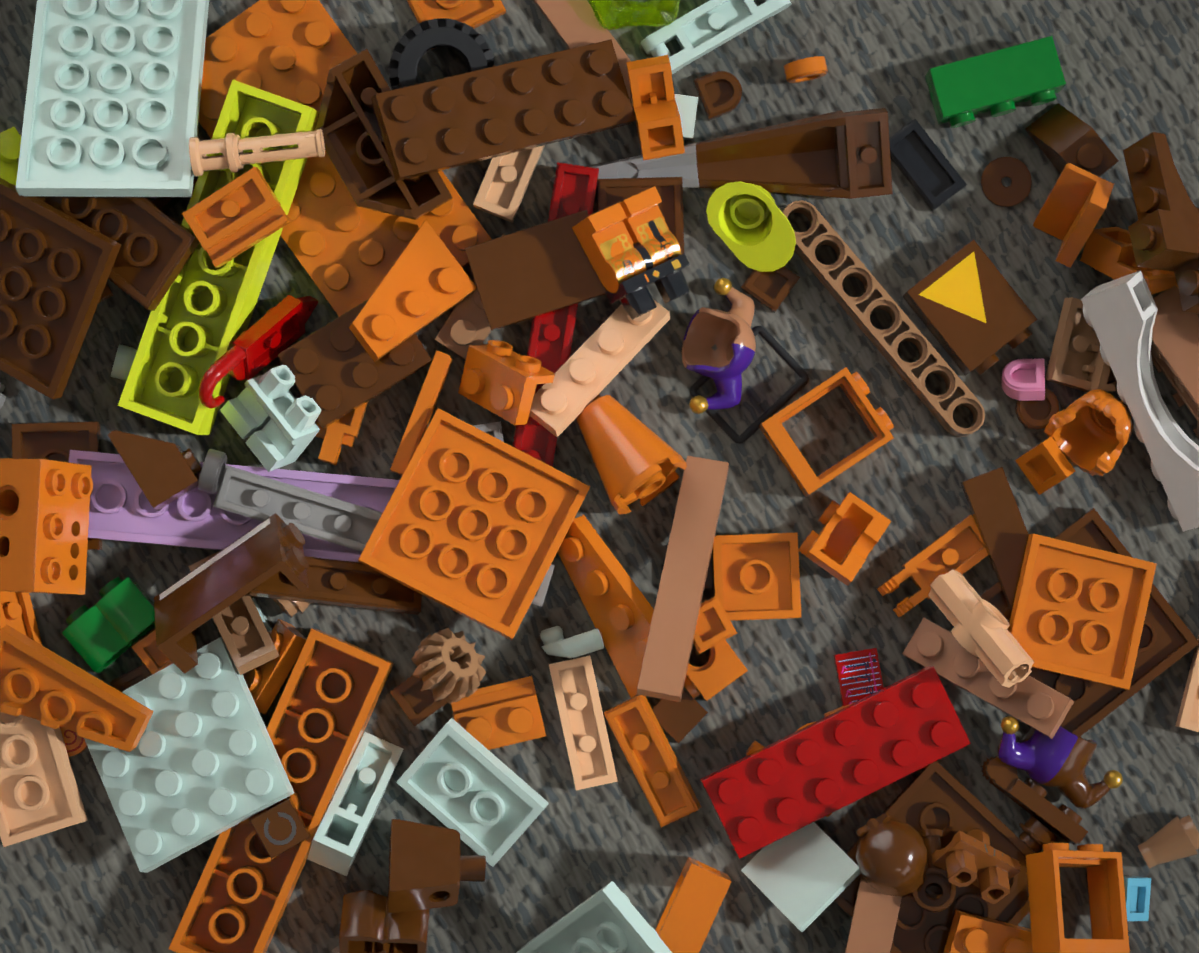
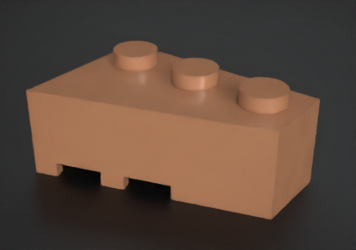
M1175 285L1153 298L1158 311L1152 332V362L1157 371H1162L1177 391L1173 397L1178 406L1186 404L1197 419V428L1193 431L1199 439V313L1183 311L1179 291Z

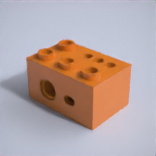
M0 458V591L85 595L90 495L93 490L91 465L46 459Z

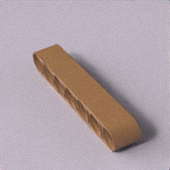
M803 200L788 204L782 212L787 218L793 213H801L810 221V228L807 231H794L796 239L794 251L947 432L956 437H966L979 430L985 419L984 408L942 356L816 207ZM820 245L831 246L837 253V261L831 265L820 263L815 256V249ZM848 277L858 278L864 285L863 295L860 297L848 296L843 290V280ZM881 309L889 313L891 317L890 328L879 330L872 325L870 314L873 310ZM905 341L913 343L919 353L917 361L912 363L903 361L898 355L897 348L899 343ZM938 374L944 379L946 389L942 395H933L927 390L925 386L927 375ZM957 406L967 407L972 412L973 422L969 428L959 427L954 422L953 411Z

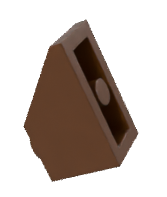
M1059 103L1025 129L1060 174L1065 165L1071 163L1101 177L1119 162L1091 126Z
M117 430L107 434L154 509H162L198 486L199 476L197 473L201 472L202 466L190 448L183 452L181 447L174 443Z

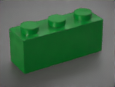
M1052 36L930 68L925 76L938 125L950 122L951 128L973 123L976 121L974 115L990 111L992 117L1006 115L1016 110L1015 104L1031 100L1032 106L1052 102L1057 99L1055 93L1060 92L1066 85Z

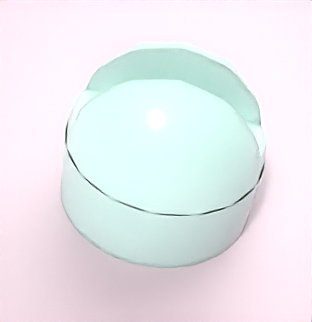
M119 344L111 377L127 380L137 352L136 349Z

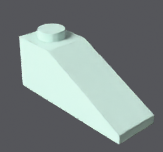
M364 732L312 840L308 860L344 876L348 875L401 757L403 748Z

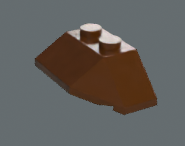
M365 49L329 70L315 131L322 129L325 150L358 207L416 220L453 199L438 171L395 181L371 100L375 94L390 91L391 89L368 49Z

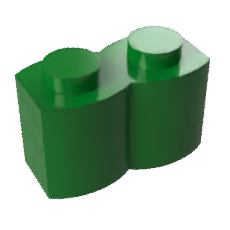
M119 577L113 579L99 591L102 599L89 609L86 605H83L66 619L69 626L62 634L94 672H102L124 654L134 642L155 627L154 603L132 578L128 577L123 581Z

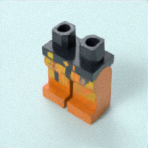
M655 186L594 213L572 227L598 278L608 290L605 293L610 303L612 304L620 300L632 320L657 307L647 288L652 284L656 285L665 304L690 292L681 271L690 264L685 253L681 254L679 243L669 230L658 204L662 200Z

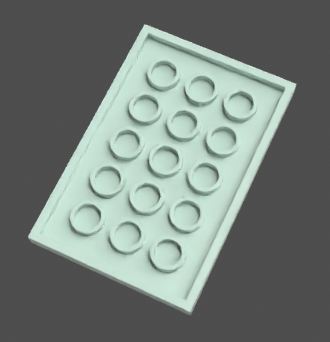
M37 0L16 180V190L19 196L192 197L194 174L190 162L189 139L190 137H197L209 0Z

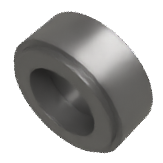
M209 449L201 470L198 490L211 494L218 491L227 462L226 453Z

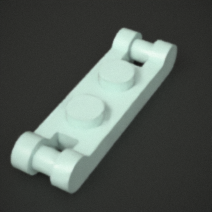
M709 0L650 34L640 44L646 54L651 53L653 57L668 55L671 72L674 74L684 66L788 8L792 3L790 0H766V2L757 6L754 0ZM676 38L682 50L672 56L666 44Z

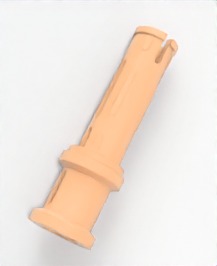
M322 129L242 139L239 135H235V133H227L226 138L200 141L198 137H190L189 154L193 174L197 177L202 176L204 171L230 169L232 173L239 172L246 164L317 156L325 157V145ZM295 144L298 145V147L267 151L263 150V148ZM243 150H253V152L243 153ZM223 153V155L210 157H208L206 154Z

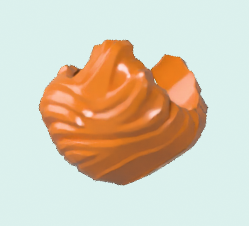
M1096 389L1087 392L1066 409L1052 415L1048 420L1049 424L1046 426L1044 434L1049 437L1052 436L1070 463L1078 466L1083 472H1087L1091 476H1103L1114 468L1116 461L1123 451V447L1129 441L1133 430V423L1123 402L1104 390Z

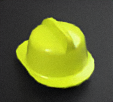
M740 181L726 183L717 188L711 195L706 209L708 223L743 264L759 272H772L784 267L794 254L796 246L795 232L789 220L777 207L775 200L767 190L761 186Z

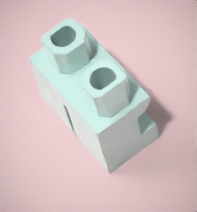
M286 365L272 368L264 375L247 380L245 382L246 388L237 398L228 400L220 409L221 413L242 439L250 437L245 443L268 472L295 462L320 430L315 421L321 413V408L313 398L305 395L296 399L289 389L295 383V376Z

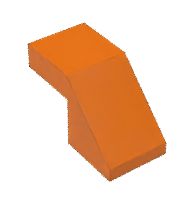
M668 55L626 62L631 100L643 161L685 153L681 119L675 101Z

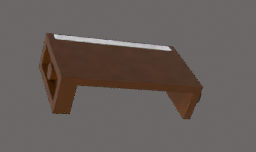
M275 513L154 597L156 647L185 674L198 665L196 628L274 574L281 571L301 592L307 590L309 585L306 569L309 568V564L304 556L303 545L305 544V539L300 530L293 523L287 525Z

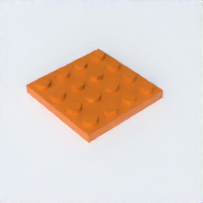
M437 408L358 562L513 640L590 486Z

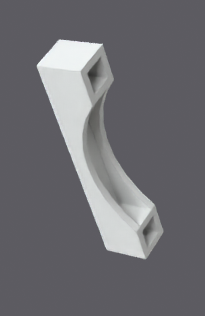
M1140 270L1093 288L1081 299L1083 315L1088 325L1094 328L1099 339L1100 353L1103 361L1111 367L1117 380L1118 395L1121 401L1128 405L1132 414L1135 434L1139 441L1145 444L1150 455L1153 475L1158 481H1161L1168 496L1169 511L1173 518L1179 521L1184 532L1199 527V446L1176 423L1161 397L1154 376L1151 355L1152 332L1158 308Z

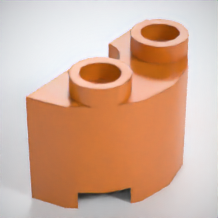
M849 492L840 505L834 500L830 502L818 520L824 524V527L819 534L812 530L798 551L848 586L866 561L865 559L891 523V520Z

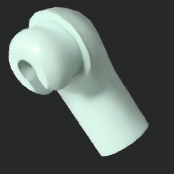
M560 626L542 630L540 633L544 643L542 648L548 655L572 659L604 649L603 639L598 628L564 639L563 630Z

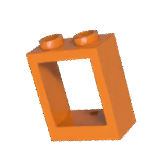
M847 367L759 425L760 430L805 497L894 438L890 432L894 428L891 419L881 407L876 410L866 397L870 393L866 382L857 371L851 374ZM840 386L875 438L819 476H816L782 424Z
M1069 843L1043 844V852L1026 855L1033 953H1130L1122 852H1104L1103 844L1077 846V851L1069 850ZM1059 867L1087 868L1092 939H1067L1064 936Z
M688 857L655 929L672 953L700 952L732 882L727 874L691 857Z

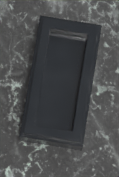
M916 119L889 138L890 158L932 212L967 185Z

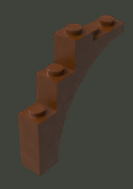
M1152 132L1123 150L1138 221L1128 226L1136 266L1173 271L1183 311L1199 313V212L1188 196L1177 172L1166 135Z

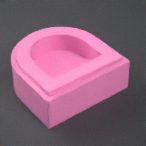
M1017 359L1009 362L1002 370V389L1004 393L1015 400L1045 401L1044 359Z

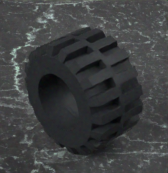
M447 18L426 20L410 28L396 43L389 62L390 85L392 90L419 84L417 78L419 60L428 50L435 47L445 46L456 50L465 60L467 73L494 67V55L486 40L473 27Z

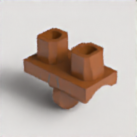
M972 829L967 834L958 831L945 848L936 850L931 854L932 864L947 871L948 882L958 887H968L970 884L979 887L981 898L991 904L998 903L1010 893L1009 880L1021 871L1019 861L991 847L988 834L980 829Z

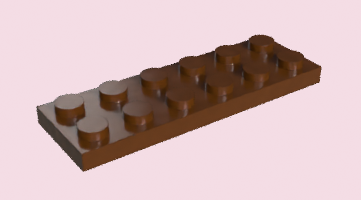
M612 39L377 93L371 98L395 181L629 125L636 121Z

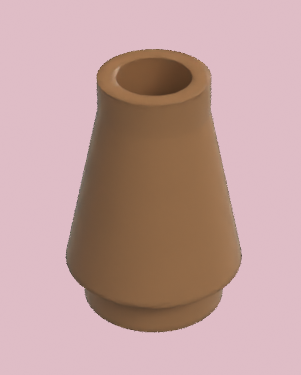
M1190 815L1181 819L1176 816L1148 840L1137 846L1150 869L1162 863L1197 855L1199 832Z

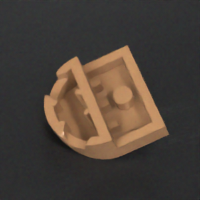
M1073 297L1065 298L1045 380L1085 392L1096 389L1106 392L1116 391L1117 380L1111 367L1102 359L1099 339L1094 328L1089 326L1084 318L1082 301Z

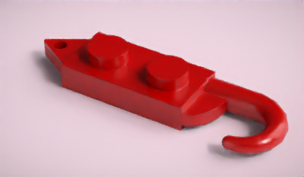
M288 295L275 307L270 308L247 331L240 333L233 342V347L215 361L205 372L199 387V399L202 405L212 409L224 403V396L219 395L212 398V394L217 383L228 373L231 377L240 381L252 379L273 361L279 353L287 349L305 333V323L319 300L311 296L295 298Z

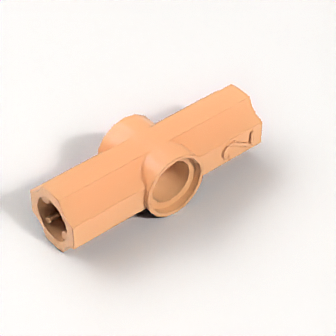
M952 569L946 574L939 575L931 583V590L928 596L954 626L951 632L955 639L968 652L979 657L1002 686L1010 688L1012 685L1026 679L1032 672L1031 667L1034 661L1007 630L1010 624L1005 616L991 603L982 599L960 572Z

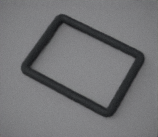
M762 326L752 328L754 336L759 333L801 379L740 436L715 410H706L708 415L738 444L744 443L759 429L761 423L772 417L809 381L807 372ZM703 375L691 386L690 394L693 398L698 395L701 396L697 390L711 377Z

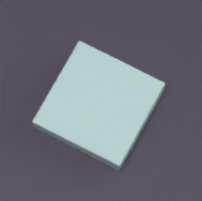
M814 822L763 847L741 870L801 932L861 873L859 866Z

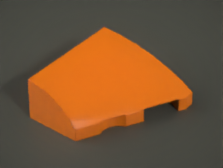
M1119 227L1093 229L1086 241L1080 261L1114 280L1141 270L1151 295L1177 285L1173 271L1136 266L1128 230Z

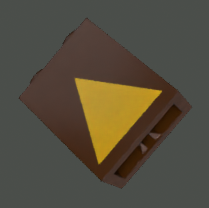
M974 239L902 296L965 376L974 369L979 376L999 361L995 352L1007 343L1012 349L1016 348L1033 334L1028 327L1038 320Z

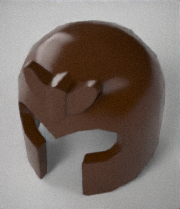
M887 812L876 819H869L865 826L856 831L860 837L857 845L856 860L862 876L872 888L884 895L901 897L914 892L924 882L929 868L927 849L920 833L911 825L891 820Z

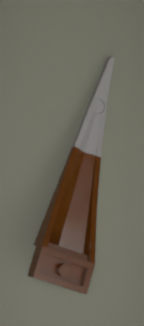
M886 108L850 112L840 110L684 145L685 153L644 161L642 155L589 166L599 169L598 179L682 177L683 187L717 189L726 183L741 181L761 186L768 192L848 199L893 194L888 111ZM553 175L550 178V181H552L553 183L555 180V175Z

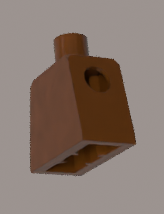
M400 819L391 820L388 913L454 906L458 903L460 881H485L486 857L460 855V832L457 830Z

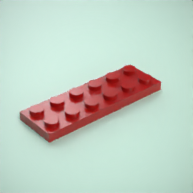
M930 665L700 779L737 857L740 859L971 744L934 666Z

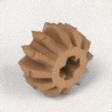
M449 628L439 630L437 633L424 638L420 642L415 655L411 658L417 666L412 676L421 678L423 681L421 691L430 689L434 701L445 698L449 704L458 702L476 692L477 687L480 686V681L487 673L481 666L485 656L476 653L474 650L476 641L468 643L465 640L463 631L453 634Z

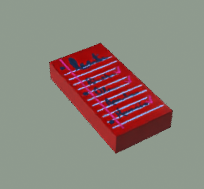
M877 648L833 655L842 706L857 702L884 688Z

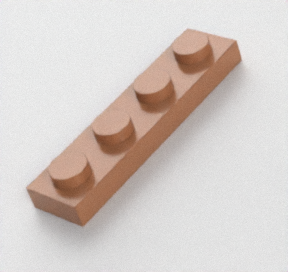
M924 617L902 653L905 657L924 668L930 665L934 666L938 676L1004 713L1015 717L1020 722L1051 739L1055 736L1074 703L1071 698L1029 675L1022 682L1016 683L1010 688L1002 686L981 659L972 655L961 646L950 631Z

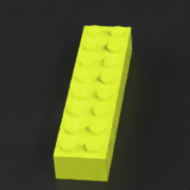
M232 79L212 139L226 138L227 133H235V135H239L242 139L315 131L319 111ZM295 144L263 148V150L267 151L298 147V145ZM243 150V153L253 152V150ZM213 153L206 155L208 157L223 155V153ZM308 158L246 164L243 169L234 173L230 169L204 171L202 176H198L187 210L251 168L257 167L280 202V206L285 214L288 215ZM183 218L182 225L193 233L187 221ZM283 227L220 268H216L213 265L210 256L199 243L155 311L151 310L118 406L196 435H210L220 406L210 409L202 405L199 399L201 380L208 368L233 347V342L239 334L247 331ZM229 373L217 383L213 390L212 398L219 395L224 396L230 379Z

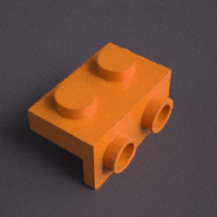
M489 340L484 345H470L458 393L513 425L527 424L536 385L553 383L555 374L543 368L540 360L512 351L513 346L507 342Z

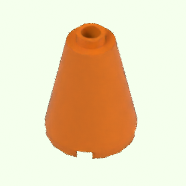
M598 394L576 418L611 505L618 514L632 512L628 505L640 499L642 506L646 505L679 479V475L675 471L678 467L684 470L687 467L685 460L678 452L611 395L601 397Z

